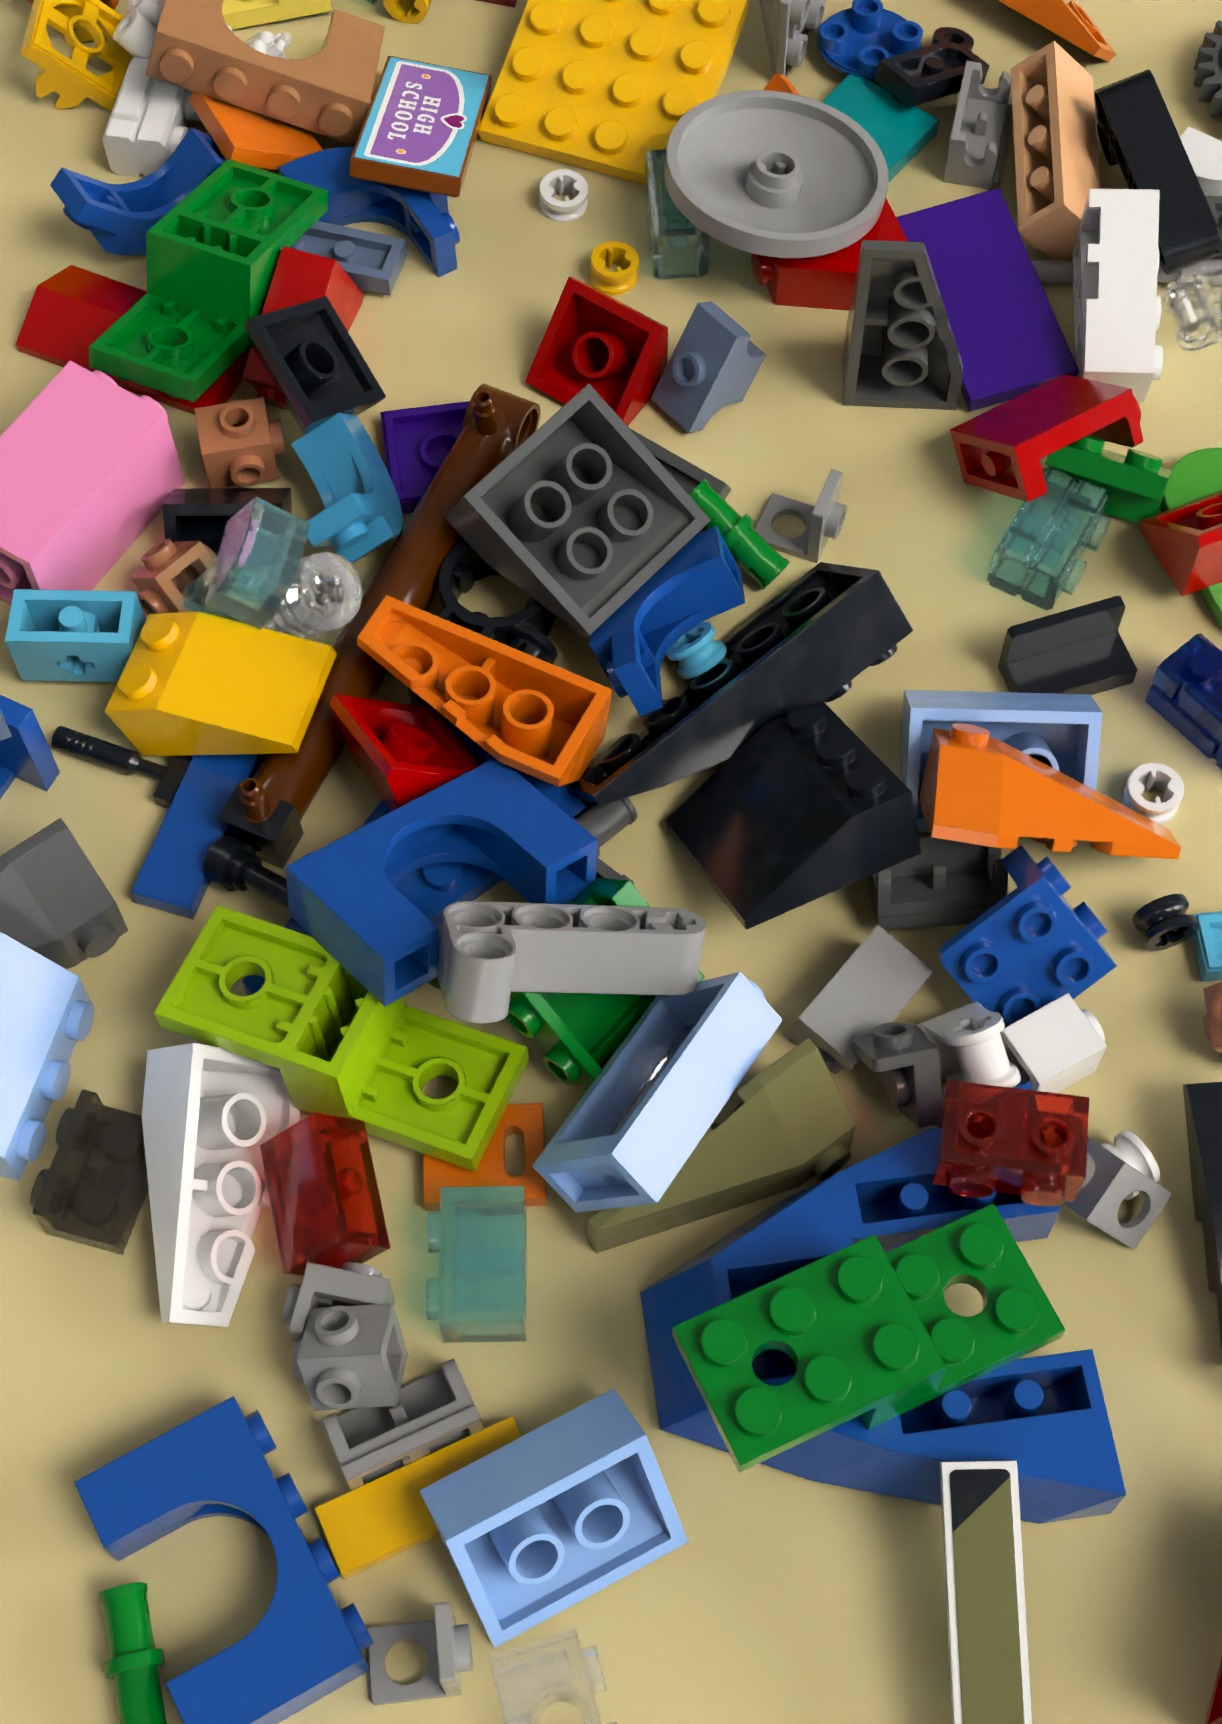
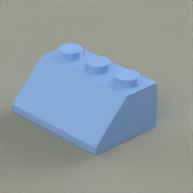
M904 690L900 748L901 781L912 791L917 829L928 830L918 799L933 728L951 731V726L955 723L971 724L985 728L990 731L989 737L996 738L1096 790L1103 712L1090 694Z
M1 932L0 1176L20 1181L28 1161L34 1162L41 1153L46 1137L44 1121L52 1101L60 1100L67 1089L70 1079V1064L68 1062L76 1042L84 1041L90 1032L94 1019V1005L79 976Z
M614 1388L419 1490L440 1538L494 1648L688 1543L648 1438Z

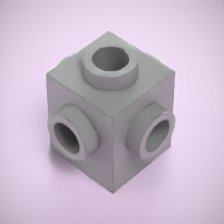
M393 1303L311 1308L303 1338L296 1339L293 1345L292 1367L296 1380L305 1383L314 1411L397 1406L408 1352Z

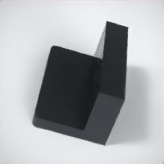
M1121 596L1110 597L1008 628L998 669L1009 692L1094 695L1133 683L1138 670L1118 632L1126 608Z

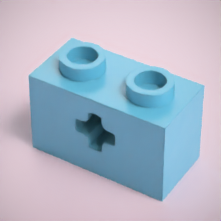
M14 589L5 643L22 681L118 682L146 619L136 591Z

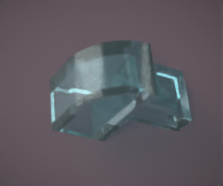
M255 496L227 521L216 563L188 586L183 606L195 612L200 611L246 623L260 630L275 614L292 585L302 558L310 523Z

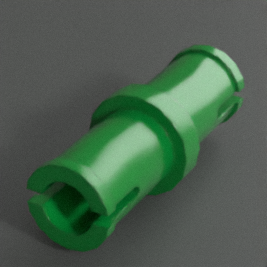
M704 479L689 494L711 519L702 529L707 530L717 525L735 561L764 590L790 562L786 558L784 559L751 527L755 521L747 513L741 517Z
M143 1582L124 1584L99 1593V1599L103 1606L110 1659L103 1663L105 1678L114 1680L120 1724H167L159 1668L166 1665L163 1649H155L147 1599L148 1586L147 1583Z

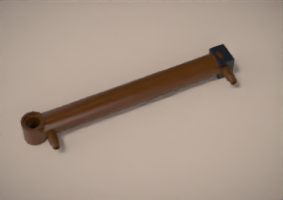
M484 383L474 392L465 412L461 433L332 645L337 655L298 753L267 754L254 777L247 778L237 784L217 818L224 836L231 835L251 845L256 851V856L262 861L281 869L285 867L304 834L300 822L346 745L329 706L333 695L340 694L373 699L389 672L357 645V636L386 595L421 610L426 609L439 587V573L443 561L454 547L465 540L445 519V516L467 492L538 429L541 410L539 404Z

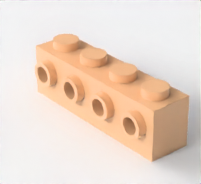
M1053 41L1010 69L1018 232L1025 237L1027 243L1034 250H1041L1051 260H1069L1072 258L1089 189H1100L1093 77L1060 45Z

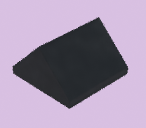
M327 296L255 316L243 324L249 344L304 435L339 412L358 415L386 397Z

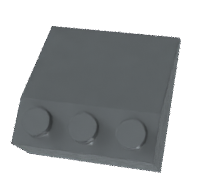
M590 384L585 386L467 492L445 516V519L488 565L585 638L590 636L711 521Z

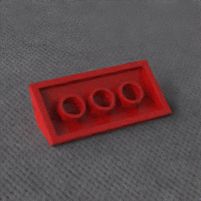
M70 265L37 285L16 341L17 349L19 352L63 368L69 361H72L93 372L97 369L89 367V346L135 305L147 291ZM251 345L195 402L173 398L165 392L135 382L120 380L106 372L103 373L112 378L119 387L127 391L149 396L157 402L195 415L194 408L228 402L242 380Z

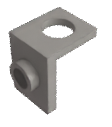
M831 469L815 506L772 493L755 531L775 550L818 563L828 538L837 539L845 520L847 505L839 503L843 472ZM791 514L801 518L806 525V529L797 537L785 538L773 530L772 523L781 515Z
M1071 1124L1066 1125L1047 1153L1057 1199L1085 1220L1132 1249L1138 1246L1172 1196L1170 1191L1124 1162ZM1142 1191L1144 1203L1138 1215L1129 1222L1119 1223L1117 1212L1121 1202L1130 1193Z
M449 1602L434 1603L435 1619L375 1626L367 1629L374 1642L368 1646L371 1697L374 1705L462 1695L460 1672L473 1671L469 1624L456 1625V1618ZM403 1640H413L420 1643L428 1653L429 1662L425 1674L421 1679L412 1684H399L393 1681L386 1672L385 1660L389 1650L396 1643Z

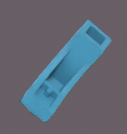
M339 412L292 443L294 450L313 480L325 509L301 525L313 547L333 546L343 565L348 567L401 533L403 529V514L397 492L379 452L357 415Z

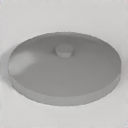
M768 90L727 93L706 100L693 107L678 120L672 129L664 161V179L668 193L676 207L693 225L712 238L731 247L753 254L778 258H807L826 255L844 249L860 240L873 228L879 219L889 183L888 167L881 149L870 134L857 122L839 110L814 99Z

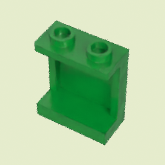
M596 878L572 903L577 905L650 907L629 880ZM700 970L697 982H700L705 978V976L702 974ZM511 992L508 1015L505 1018L518 1032L528 1038L533 1037L546 1052L542 1057L544 1065L557 1079L567 1085L578 1083L591 1086L602 1072L600 1065L627 1037L657 995Z

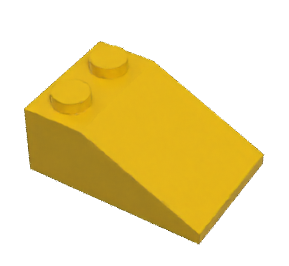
M200 611L149 614L109 700L105 713L143 756L298 753L337 653L331 645Z

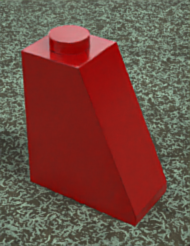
M885 198L882 212L873 228L860 240L844 249L826 255L807 258H778L752 253L751 263L757 283L759 285L766 284L775 305L849 311L862 240L908 242L887 198Z
M282 246L262 314L327 296L346 330L349 331L362 305L364 294L336 260ZM251 347L242 378L258 392L257 398L264 397L265 403L278 408L288 409Z

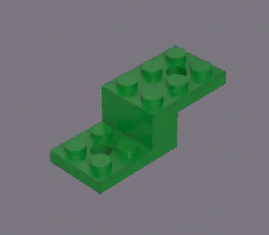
M227 159L146 232L147 293L89 346V367L112 374L123 381L135 382L165 392L173 398L195 402L250 346L243 324L248 319L262 314L282 246L290 248L328 211V190Z
M994 1203L887 1253L884 1252L876 1235L873 1234L672 1328V1336L738 1472H742L859 1415L869 1430L1060 1339L1065 1332L1063 1324ZM957 1283L968 1284L976 1288L983 1299V1310L977 1315L970 1317L955 1314L945 1303V1289ZM765 1350H781L792 1358L796 1367V1374L789 1382L780 1386L765 1384L757 1378L753 1371L752 1362L755 1357Z

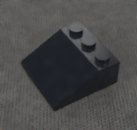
M822 700L812 705L797 707L788 715L766 723L665 820L667 831L746 930L921 854L912 791Z

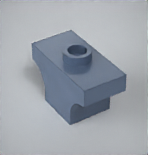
M712 301L697 303L652 394L651 400L688 433L701 431L710 418L721 408L743 401L766 354L749 340L751 335Z

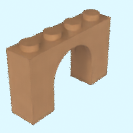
M165 0L156 29L146 76L354 146L356 145L371 102L385 26L334 9L321 52L304 59H283L257 51L236 37L223 18V0Z

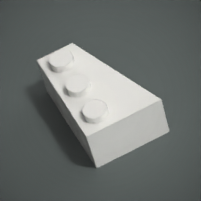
M1089 189L1072 252L1074 355L1079 369L1077 377L1131 388L1137 402H1144L1152 380H1160L1163 368L1162 345H1155L1156 330L1159 328L1161 318V297L1157 295L1160 190Z

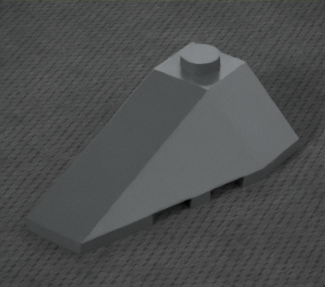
M862 240L844 345L843 406L956 410L963 377V363L924 242Z

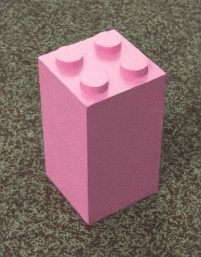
M69 361L0 436V600L11 605L14 589L92 591L163 509L162 504L173 490L180 489L185 484L178 459V451L168 423V415L157 401L146 395L138 397L119 387L105 373L97 370L91 372Z

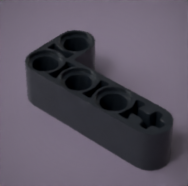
M1147 69L1094 90L1096 128L1108 164L1110 166L1119 164L1129 189L1160 190L1158 247L1159 263L1164 273L1169 275L1222 255V242L1216 221L1151 71Z

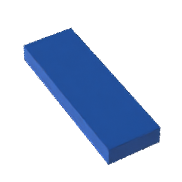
M261 754L193 755L132 888L131 895L135 903L194 919L210 883L203 874L205 857L211 846L224 836L217 818L237 784L247 778L254 777L263 762Z

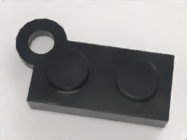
M940 27L935 30L930 46L880 60L874 80L891 92L895 100L908 107H912L960 92L966 61L981 63L983 73L981 85L984 84L990 65L972 52L974 40L968 33L953 27Z

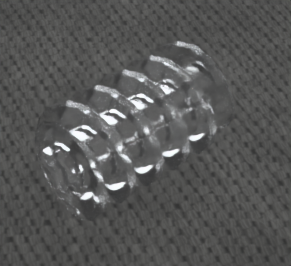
M327 551L315 553L300 560L292 561L289 564L263 572L251 581L245 593L244 603L248 621L251 625L304 639L341 629L354 619L360 609L363 595L361 579L353 564L335 553Z

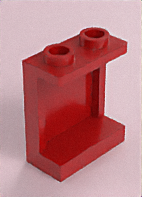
M1065 374L950 429L964 483L1026 502H1030L1048 493L1040 463L1041 458L1087 435L1131 448L1143 443L1140 426L1141 410L1131 388Z

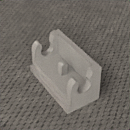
M966 61L950 137L943 182L993 190L997 188L1012 113V105L1008 104L1011 76L1007 71H1003L999 78V87L987 89L980 84L983 76L981 63Z
M877 925L783 1036L791 1043H796L797 1045L809 1038L818 1048L829 1071L838 1074L843 1067L851 1070L860 1060L853 1053L852 1038L872 1034V1030L876 1026L891 1023L934 971L882 927Z
M454 1358L440 1364V1370L401 1387L397 1406L356 1408L339 1416L333 1413L321 1419L351 1491L483 1430L481 1417Z

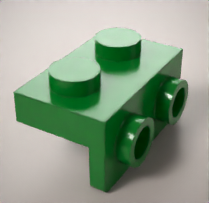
M1087 435L1048 455L1045 465H1048V469L1044 478L1048 490L1047 495L1139 524L1138 521L1158 513L1172 474V470L1161 467L1163 459L1155 455L1135 449H1128L1126 456L1103 449L1105 441L1092 435Z

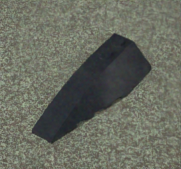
M820 562L730 632L722 640L727 648V653L719 663L699 676L683 679L688 687L683 694L668 700H662V708L643 715L645 717L643 724L646 729L639 736L636 733L621 736L584 771L580 780L572 782L569 787L576 796L600 806L663 787L715 766L731 758L766 723L788 715L797 707L812 705L821 700L824 703L831 702L844 695L851 688V680L868 666L878 665L894 655L898 648L896 644L910 634L913 629L879 570Z

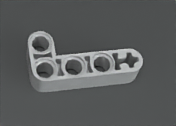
M486 901L456 902L444 909L437 977L448 1012L457 1019L479 1024L495 1023L503 1020L508 1015L511 992L685 995L693 992L697 987L706 922L701 916L693 912L668 907Z

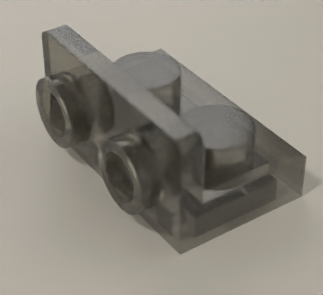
M83 1089L75 1107H68L60 1119L56 1133L58 1148L50 1168L42 1169L34 1182L30 1197V1204L33 1208L32 1213L48 1235L123 1255L148 1192L142 1116L104 1106L96 1092Z

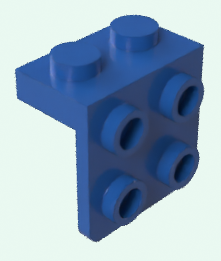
M1022 845L1000 860L1017 885V888L950 938L938 950V959L945 970L974 1003L978 1002L987 1010L1000 1013L1005 1024L1004 1028L1067 993L1074 999L1117 967L1099 941L1108 932L1101 921L1084 901L1073 908L1063 896L1072 887L1053 862L1046 856L1039 863H1036Z

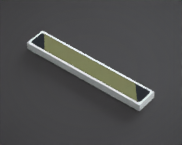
M1017 1461L939 1462L952 1724H1032Z

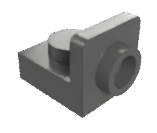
M899 1022L878 1025L873 1028L872 1034L852 1038L853 1053L872 1071L883 1072L885 1094L892 1107L901 1111L917 1128L943 1123L939 1049L933 1042L913 1025Z

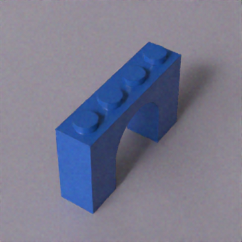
M494 758L286 866L289 915L385 1007L435 979L438 971L439 927L394 887L403 877L419 868L433 864L448 862L467 863L485 868L497 874L530 903L567 904L579 897L596 879L598 839L513 768Z
M234 1396L74 1482L103 1547L118 1562L190 1522L214 1516L233 1517L247 1521L262 1530L272 1542L277 1560L276 1588L270 1606L258 1625L237 1643L166 1682V1686L184 1724H278L370 1671V1667L361 1650L372 1645L374 1642L354 1602L340 1609L329 1586L330 1582L341 1577L321 1537L310 1543L307 1542L296 1518L307 1513L308 1509L289 1472L276 1479L265 1455L277 1449L259 1411L256 1410L245 1416Z

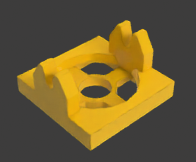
M34 0L20 55L41 67L36 77V96L42 98L50 94V92H57L58 95L54 107L59 110L77 107L88 97L112 112L130 60H132V55L113 39L114 31L124 16L100 0ZM46 24L63 34L66 43L71 49L69 58L52 46L46 30ZM94 39L95 48L86 47L81 42ZM97 56L112 66L110 72L101 76L91 73L86 69L88 58L92 59Z

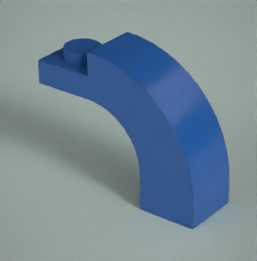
M191 127L170 158L155 172L138 181L126 184H109L61 167L50 186L65 205L63 208L64 214L79 227L90 230L105 252L118 255L147 254L146 232L220 167L226 159L209 134Z
M339 147L318 151L278 167L279 175L328 190V211L317 221L340 226L360 222H375L394 227L413 242L438 278L457 269L455 245L460 242V236L455 222L449 215L446 195L352 178V176H349L350 160L355 147Z
M717 525L697 533L589 637V646L615 692L620 698L629 696L640 716L663 707L660 667L666 655L665 652L669 647L699 623L745 603L741 571Z

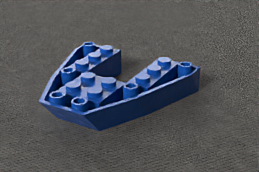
M1030 1081L766 1208L640 1292L660 1430L729 1453L672 1336L673 1326L873 1234L876 1235L884 1252L887 1253L993 1203L1016 1242L1048 1238L1060 1213V1207ZM769 1349L762 1351L752 1362V1368L757 1378L768 1385L780 1386L786 1384L796 1374V1367L792 1358L781 1350ZM1093 1349L1016 1359L869 1430L859 1415L760 1463L814 1482L941 1505L939 1462L1017 1461L1020 1520L1037 1524L1111 1514L1126 1496Z

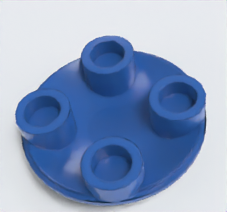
M854 0L852 8L832 15L820 25L817 46L823 59L839 72L846 75H860L859 77L874 80L880 60L921 48L923 30L918 23L907 21L902 16L883 9V4L880 0Z

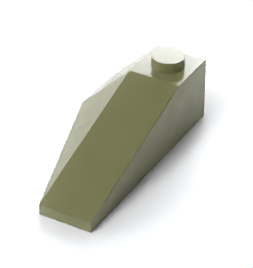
M809 1038L753 1077L736 1092L743 1101L720 1125L718 1123L710 1125L658 1203L599 1210L587 1221L588 1243L594 1251L599 1253L799 1188L815 1175L820 1180H824L840 1170L851 1158L852 1154L849 1150L851 1149L856 1124L815 1044Z

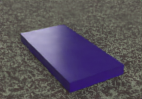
M1000 188L896 217L908 242H924L963 363L960 391L969 412L1014 399L1063 374L1077 377L1079 372L1077 364Z

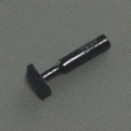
M64 726L57 727L51 741V746L55 750L128 775L139 773L159 780L160 783L153 794L156 805L169 809L191 761L190 755L174 756L169 766L166 767L143 759L137 751Z

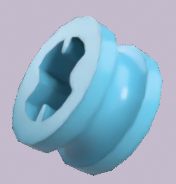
M702 622L691 628L665 652L671 661H679L676 671L683 679H690L705 673L719 663L727 653V648L722 641L713 640L716 630L710 622Z

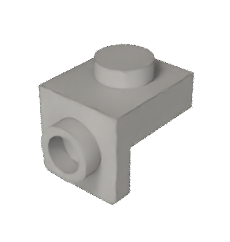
M307 1262L302 1284L292 1283L288 1290L283 1309V1325L290 1326L289 1331L293 1342H295L296 1339L303 1338L311 1308L393 1303L394 1306L395 1299L390 1279L382 1277V1273L379 1270L361 1263H343L341 1269Z

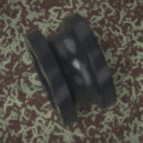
M1183 894L1163 896L1144 905L1133 915L1132 922L1135 928L1146 933L1142 937V943L1146 950L1160 951L1168 949L1187 940L1199 929L1197 918L1186 914V910L1189 908L1186 896Z

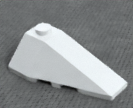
M198 1043L147 1050L142 1127L161 1323L228 1327L255 1253V1247L252 1242L255 1228L263 1207L272 1206L278 1189V1185L272 1181L283 1151L293 1147L300 1126L301 1109L293 1107L280 1069L219 1047Z

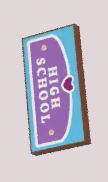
M388 56L351 156L349 176L356 179L456 198L459 197L489 97L492 75Z

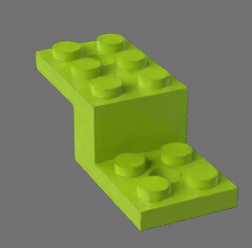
M216 905L154 1012L159 1027L280 1069L293 1107L474 1172L529 1061L527 1046L407 1006L404 996L384 1007L313 937ZM248 975H258L265 979L261 989L252 995L237 996L230 992L233 984L238 979ZM438 1076H449L458 1082L456 1090L446 1098H429L422 1092L425 1084Z

